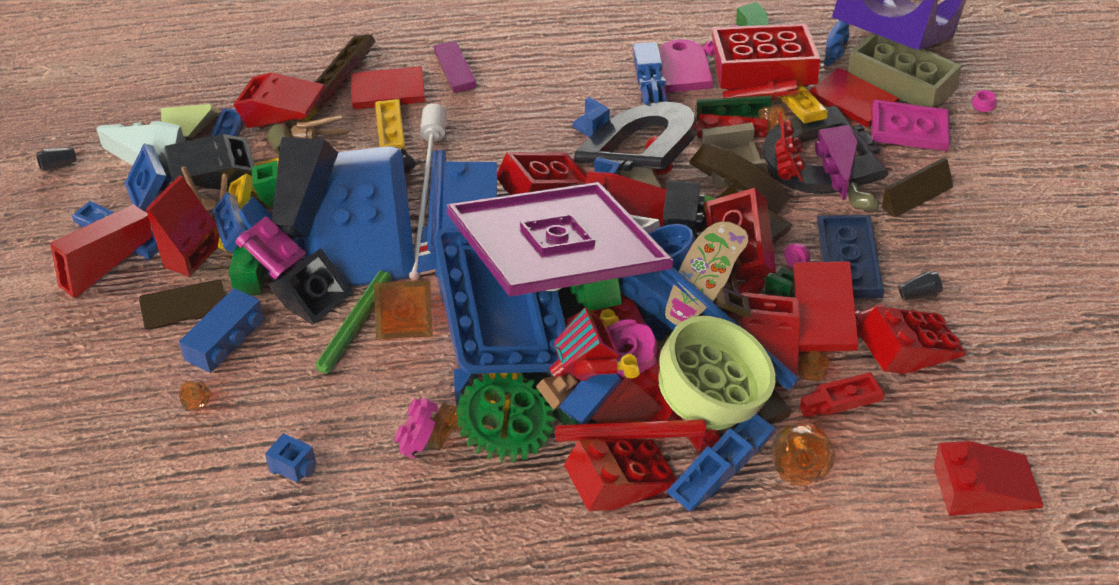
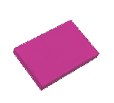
M874 100L872 104V140L881 143L948 151L950 146L949 110Z

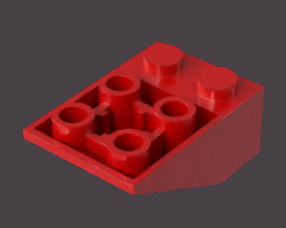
M271 72L253 76L233 106L247 128L257 126L261 128L272 123L281 124L296 118L301 120L310 114V110L320 99V95L326 87L324 84Z
M179 175L146 208L164 268L191 277L218 248L220 236L217 225L183 176Z
M741 292L742 295L748 297L751 314L748 318L736 314V323L750 333L765 349L797 376L800 324L798 298Z
M875 306L858 330L861 338L884 372L907 374L964 357L967 354L961 346L959 338L946 325L945 319L935 312L928 313Z
M578 439L564 464L588 511H609L622 508L668 491L677 481L654 440Z

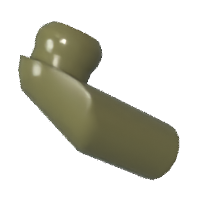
M850 183L847 195L850 204L854 208L870 211L877 209L879 200L873 194L860 192L857 183Z

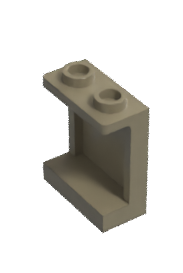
M752 123L702 130V145L704 143L731 151L767 173V162L765 159H760L754 143V127ZM715 173L711 175L716 189L735 186Z

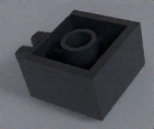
M668 181L663 210L664 226L673 224L686 225L692 230L695 239L698 238L701 234L698 230H703L704 214L699 213L700 210L704 211L705 194H700L701 183Z

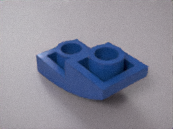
M839 20L831 29L826 41L825 66L828 67L843 55V45L847 43L850 37V24Z

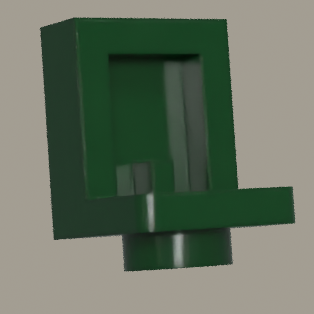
M781 267L776 274L769 273L765 280L764 295L795 298L794 272Z

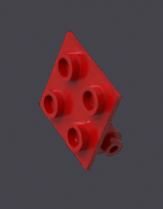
M779 111L782 138L775 144L778 175L783 180H788L797 175L801 182L803 181L802 170L805 169L804 160L800 154L803 152V147L799 137L794 138L793 134L795 132L791 120H786L782 111Z

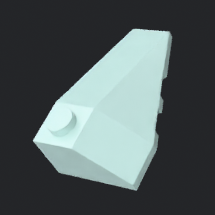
M152 121L149 125L134 123L132 126L126 127L122 124L97 127L102 148L132 166L143 143L153 145L166 176L171 177L164 147L185 142L181 126L161 121Z

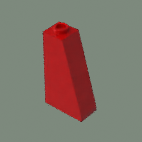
M132 204L51 242L58 287L73 298L79 296L152 237L147 212Z

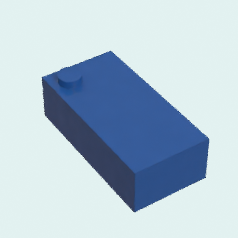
M444 162L442 228H457L447 215V205L497 197V162Z

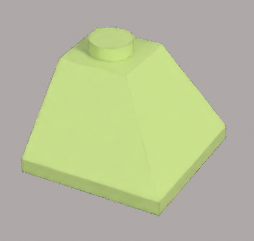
M211 104L160 108L162 122L181 126L185 142L187 138H194L220 114V110Z

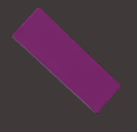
M456 40L433 45L434 53L453 93L476 88V80Z

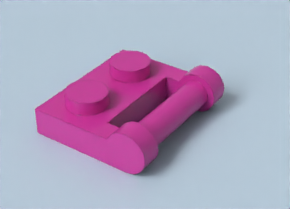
M267 216L248 231H244L235 241L240 248L244 247L270 271V276L275 280L279 279L302 260L306 254Z

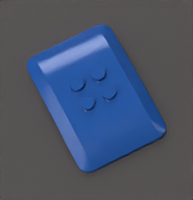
M387 146L339 152L308 238L304 237L305 258L321 248L349 287L370 284L380 270L389 272L392 281L410 278L409 273L413 270L415 255L403 157L401 151L396 147Z
M447 227L440 229L435 236L436 257L446 315L459 367L471 374L550 372L549 367L559 359L554 346L555 340L566 329L557 290H545L509 297L458 228Z

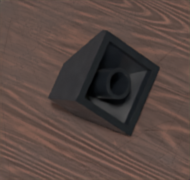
M321 248L293 266L279 279L269 285L285 308L311 325L315 324L353 293Z

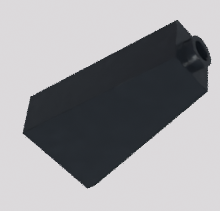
M282 137L272 222L291 239H296V237L308 238L339 153L324 139Z

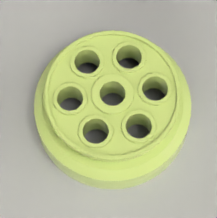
M697 316L686 319L674 329L661 350L658 380L664 399L683 419L705 420L707 429L723 430L737 423L749 420L759 412L774 390L775 371L766 350L750 333L727 320L711 316Z

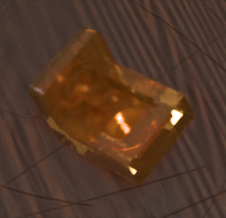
M443 402L436 415L430 418L435 421V425L428 440L429 447L440 451L453 429L461 432L462 427L457 426L458 415H456L458 406H452Z

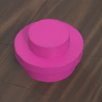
M979 90L972 97L971 104L980 112L992 111L997 106L996 95L989 90Z
M792 243L785 248V261L793 269L794 263L809 262L810 252L805 245Z

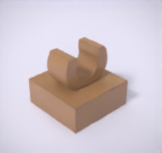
M569 373L565 378L560 375L557 378L552 376L542 379L536 387L554 410L560 408L559 406L573 391L572 388L578 381Z

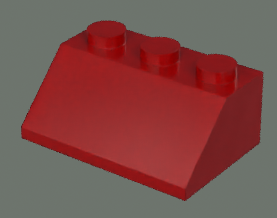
M752 188L704 202L707 228L718 222H731L744 229L748 235V243L739 254L741 266L735 273L737 280H748L753 275L763 278L769 273H777L767 199L759 191Z

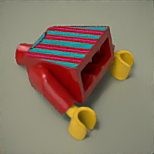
M585 307L575 319L570 321L567 328L554 343L559 359L549 369L555 378L560 375L565 378L570 373L579 380L586 381L590 377L597 375L617 374V370H623V374L627 378H635L640 374L638 362L634 355L627 354L621 358V361L616 360L620 355L608 330L609 326L619 322V318L615 316L614 311L605 309L601 312V317H598Z

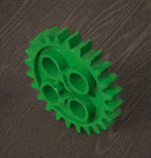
M496 373L494 379H491L488 374H484L483 383L478 379H474L473 386H466L464 395L460 396L456 415H458L457 426L462 427L461 437L469 436L468 446L478 445L477 454L486 450L488 451L487 459L489 460L494 454H497L501 463L505 456H509L511 461L515 463L518 454L524 460H527L529 451L536 455L540 446L545 447L547 439L550 438L553 430L551 427H553L555 418L552 417L554 410L551 406H548L547 400L541 397L542 394L538 388L535 390L532 388L534 380H530L525 384L523 383L522 374L516 380L512 379V373H507L506 378H502L500 373ZM505 395H509L506 438L504 439L501 437L504 419L503 409ZM487 400H493L496 403H490ZM517 404H522L526 407H520ZM484 426H492L495 429H488ZM515 429L522 430L524 433H518Z

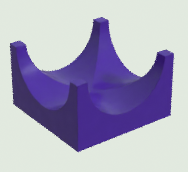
M837 0L832 18L920 50L954 38L966 0H944L938 5V0H923L920 5L910 0Z

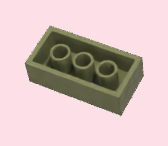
M871 33L850 52L848 72L898 97L902 101L912 105L938 108L957 90L962 65L928 50H916Z

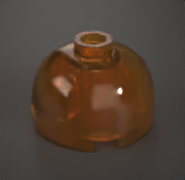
M807 422L792 423L781 429L773 440L771 448L772 460L776 471L784 481L793 485L812 484L810 479H816L819 476L821 479L825 477L833 467L836 456L832 442L820 427Z

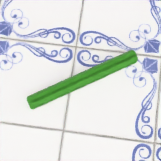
M380 270L315 363L317 371L324 374L330 373L391 283L392 279L389 272Z

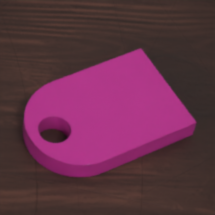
M676 39L664 43L659 48L662 61V70L660 71L662 77L666 79V93L712 89V76L705 51L700 44L691 40Z

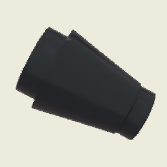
M73 147L42 148V151L36 152L41 172L47 171L50 173L77 161Z
M927 270L898 285L902 300L906 301L937 297V293L943 292V285L937 271L930 272Z

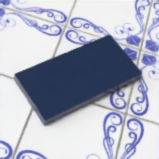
M871 215L817 216L816 224L822 262L850 261L854 299L883 298L884 288Z

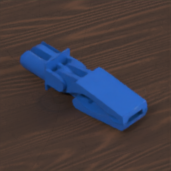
M657 42L633 44V57L637 81L640 87L641 102L644 105L649 104V102H668L666 79L662 77L660 71L662 70V61Z

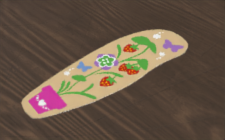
M718 222L711 225L692 244L680 267L679 273L713 302L720 289L726 284L737 257L748 243L746 231L731 222ZM673 285L665 311L666 318L672 323L679 325L686 319L699 316L707 308L687 289L684 288L694 301Z

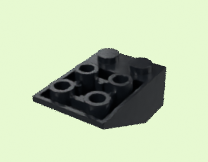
M221 134L166 145L164 147L172 182L179 175L185 179L181 170L185 166L194 185L206 189L221 190L222 175L227 174V191L229 192L230 183L245 174L252 177V167H255L247 138Z

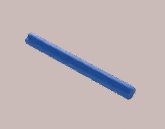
M443 149L440 151L434 150L432 153L427 239L428 251L430 253L436 252L435 236L442 229L444 162L447 158L446 152Z
M673 266L672 269L661 271L660 277L671 287L675 285L695 302L684 290V288L687 289L707 307L702 312L704 316L721 318L738 325ZM765 349L772 361L775 379L786 389H791L797 383L798 377Z

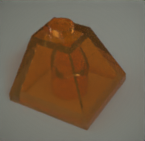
M430 280L374 283L376 339L433 337Z

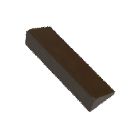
M944 157L885 187L882 208L893 217H898L953 188L948 160Z
M217 279L139 296L145 329L206 316L226 296L222 280Z

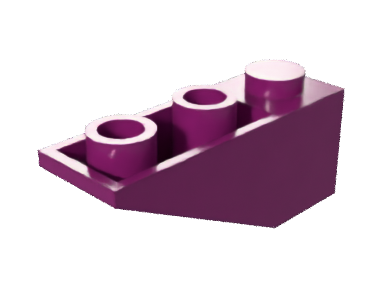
M849 125L819 130L818 141H815L816 155L821 157L824 170L831 176L832 186L834 190H838L842 200L847 198L857 148V140Z

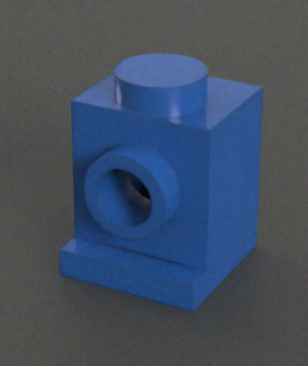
M285 433L265 453L270 473L274 475L278 473L297 483L304 476L310 477L316 468L313 447Z

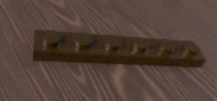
M372 34L354 36L315 81L316 83L324 84L326 88L320 95V99L310 110V114L301 120L297 118L287 120L284 123L288 128L297 125V122H310L314 115L323 108L324 103L335 94V90L339 85L346 81L347 76L358 66L359 61L369 53V49L376 42Z

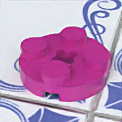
M628 319L616 322L608 327L620 355L616 359L617 361H621L624 355H634L637 359L640 373L655 365L658 346L652 330L647 325L637 324L636 320ZM630 344L633 347L630 352H620L624 350V345ZM617 370V375L620 378H624L623 370Z
M414 398L408 408L407 414L409 417L405 426L401 425L398 428L394 439L395 442L399 443L400 454L414 459L416 456L413 452H421L435 425V421L430 418L432 411L438 412L437 403L426 398L421 400Z

